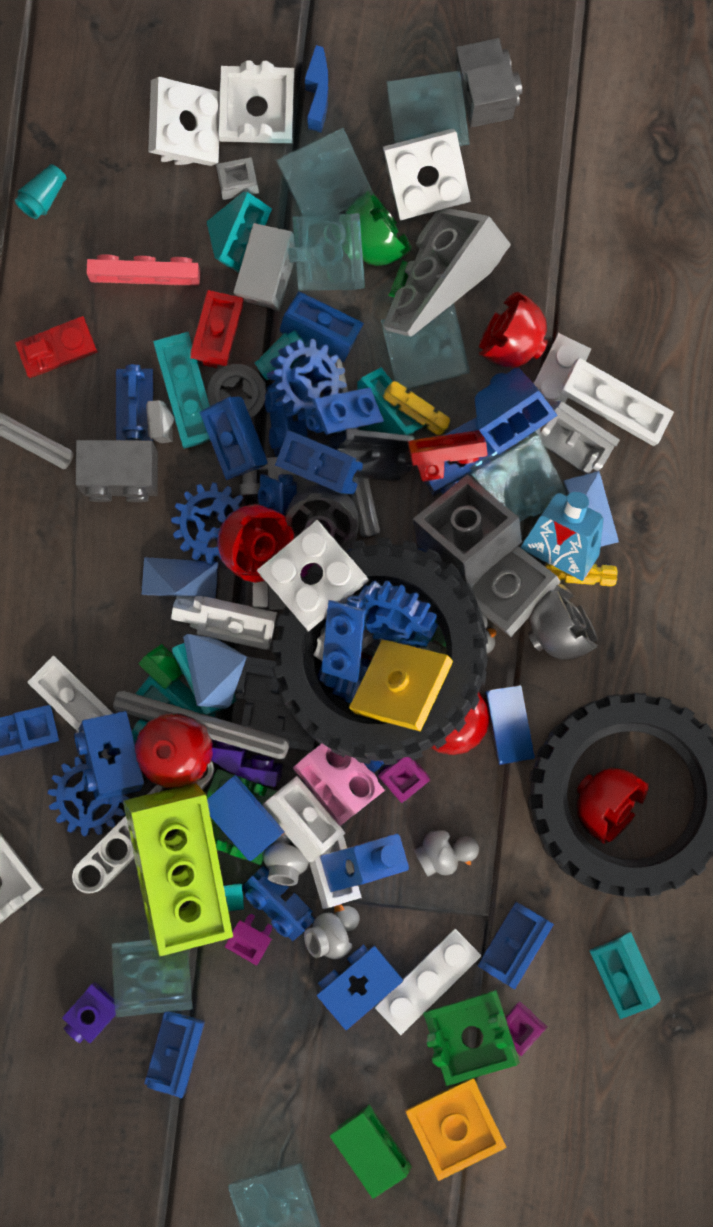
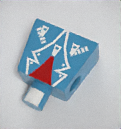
M571 492L568 496L561 493L556 494L523 542L521 549L583 581L599 557L604 518L600 513L588 507L589 499L585 494L581 492Z

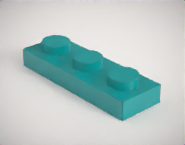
M189 331L153 341L183 448L210 442L209 435L199 413L210 407L197 360L191 359L192 342Z

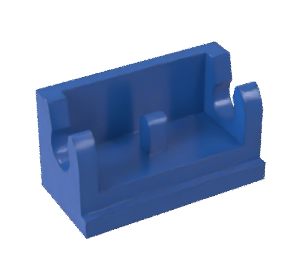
M290 430L286 434L275 463L277 467L344 494L355 493L358 485L352 479L357 470L361 471L363 469V463L357 461L355 457Z
M515 901L477 966L511 988L516 989L554 924Z
M165 1010L144 1083L147 1085V1088L183 1098L205 1024L204 1020Z

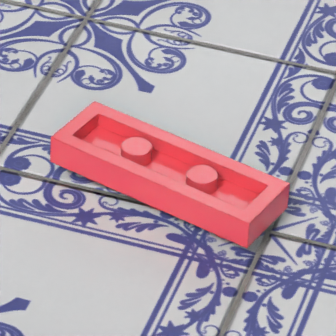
M102 254L97 256V260L87 259V276L90 282L200 286L199 264L192 263V259L187 257H172L170 262H156V258L151 256H135L133 261L119 260V257L115 255Z

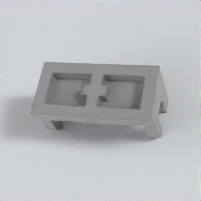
M256 223L253 224L233 292L236 296L243 297L244 302L280 311L300 243L292 231Z
M548 401L558 416L528 436L584 474H589L592 469L599 471L620 440L563 401Z

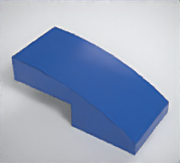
M316 45L305 77V90L315 93L307 120L308 129L322 133L328 107V69L324 49Z
M51 705L0 717V757L59 741Z

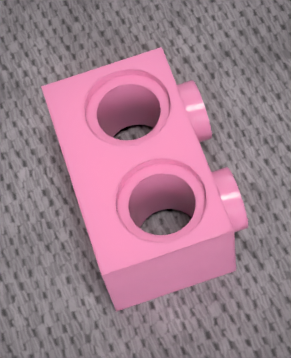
M324 744L318 746L293 767L302 781L339 826L385 791L375 774L368 770L364 763H360L356 758L347 755L345 757L337 755Z

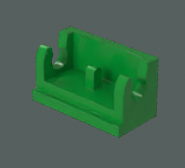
M369 1104L341 1123L338 1129L329 1135L372 1199L406 1178L412 1168Z

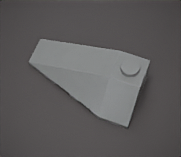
M451 208L437 210L418 237L416 242L419 248L415 261L408 262L405 270L408 274V279L405 286L397 290L383 327L387 331L412 337L493 271L511 244L489 216Z

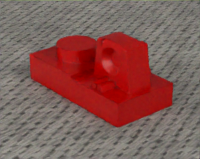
M210 290L207 291L191 349V359L203 361L204 366L217 368L218 365L227 366L244 298Z
M84 316L15 342L29 379L98 353Z
M479 430L408 441L413 466H418L422 481L444 478V462L447 460L468 464L479 460V457L488 456L486 440Z

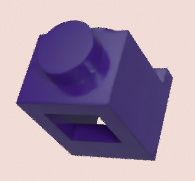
M94 982L62 1017L68 1023L64 1030L78 1043H81L84 1039L91 1043L123 1006L99 984ZM87 1009L92 1010L95 1014V1021L90 1024L85 1023L82 1019V1013Z

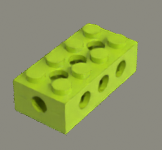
M193 783L182 788H173L123 800L150 939L158 955L164 956L233 938L210 812L204 791L197 783ZM178 829L174 836L165 838L170 830ZM184 865L181 871L172 874L177 866ZM191 900L188 906L179 909L184 902Z

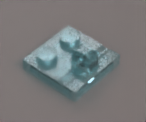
M459 70L386 81L395 143L454 128L457 133L459 146L470 145Z
M344 128L329 133L276 159L307 227H311L347 209L366 191H370V195L374 194Z
M359 213L293 217L295 247L288 248L289 262L296 263L298 291L356 290L365 288Z
M454 303L412 337L387 331L383 327L394 380L406 387V391L470 373ZM385 319L381 320L382 327L385 322Z
M535 431L500 455L495 452L470 467L476 482L517 515L520 522L531 515L535 517L543 512L556 494H567L539 435Z
M151 940L112 944L114 997L117 1017L193 1009L188 949L159 956Z
M301 1163L234 1181L228 1185L241 1227H321Z

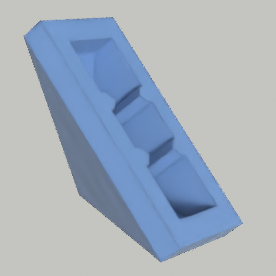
M597 471L564 480L563 483L567 496L571 492L585 494L589 499L588 507L603 516L600 547L618 543L619 540L600 472Z
M144 557L142 595L170 597L205 596L216 599L218 562L208 564L207 561Z
M192 634L185 635L183 639L197 706L228 708L231 705L247 657L216 638Z

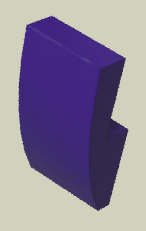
M211 739L213 751L211 760L229 772L244 779L276 787L282 778L283 764L274 763L272 757L253 755L249 759L247 758V749Z

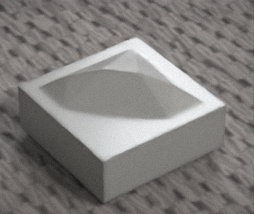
M252 157L216 164L223 200L236 198L242 192H248L251 195L259 193Z
M160 400L148 401L146 408L149 437L159 443L173 442L172 424L174 414L171 411V406Z

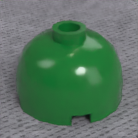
M366 191L347 208L343 216L342 225L346 240L342 242V245L352 259L356 260L361 257L367 264L384 266L392 264L411 251V245L404 233L399 237L396 235L398 233V229L395 224H398L397 221L374 194L370 195V191Z

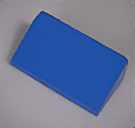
M298 291L283 316L279 330L282 334L285 332L290 334L296 330L304 342L311 339L315 340L316 349L326 344L328 346L326 355L329 357L338 355L341 362H345L364 323Z
M227 397L199 412L226 480L236 478L268 464L242 397Z
M521 685L485 691L498 765L535 759Z
M236 775L207 799L210 817L249 861L256 858L285 832Z

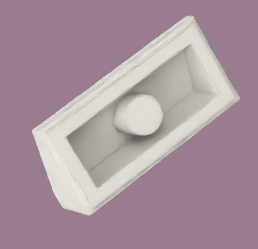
M298 776L293 778L263 804V807L309 862H313L345 834L343 829Z

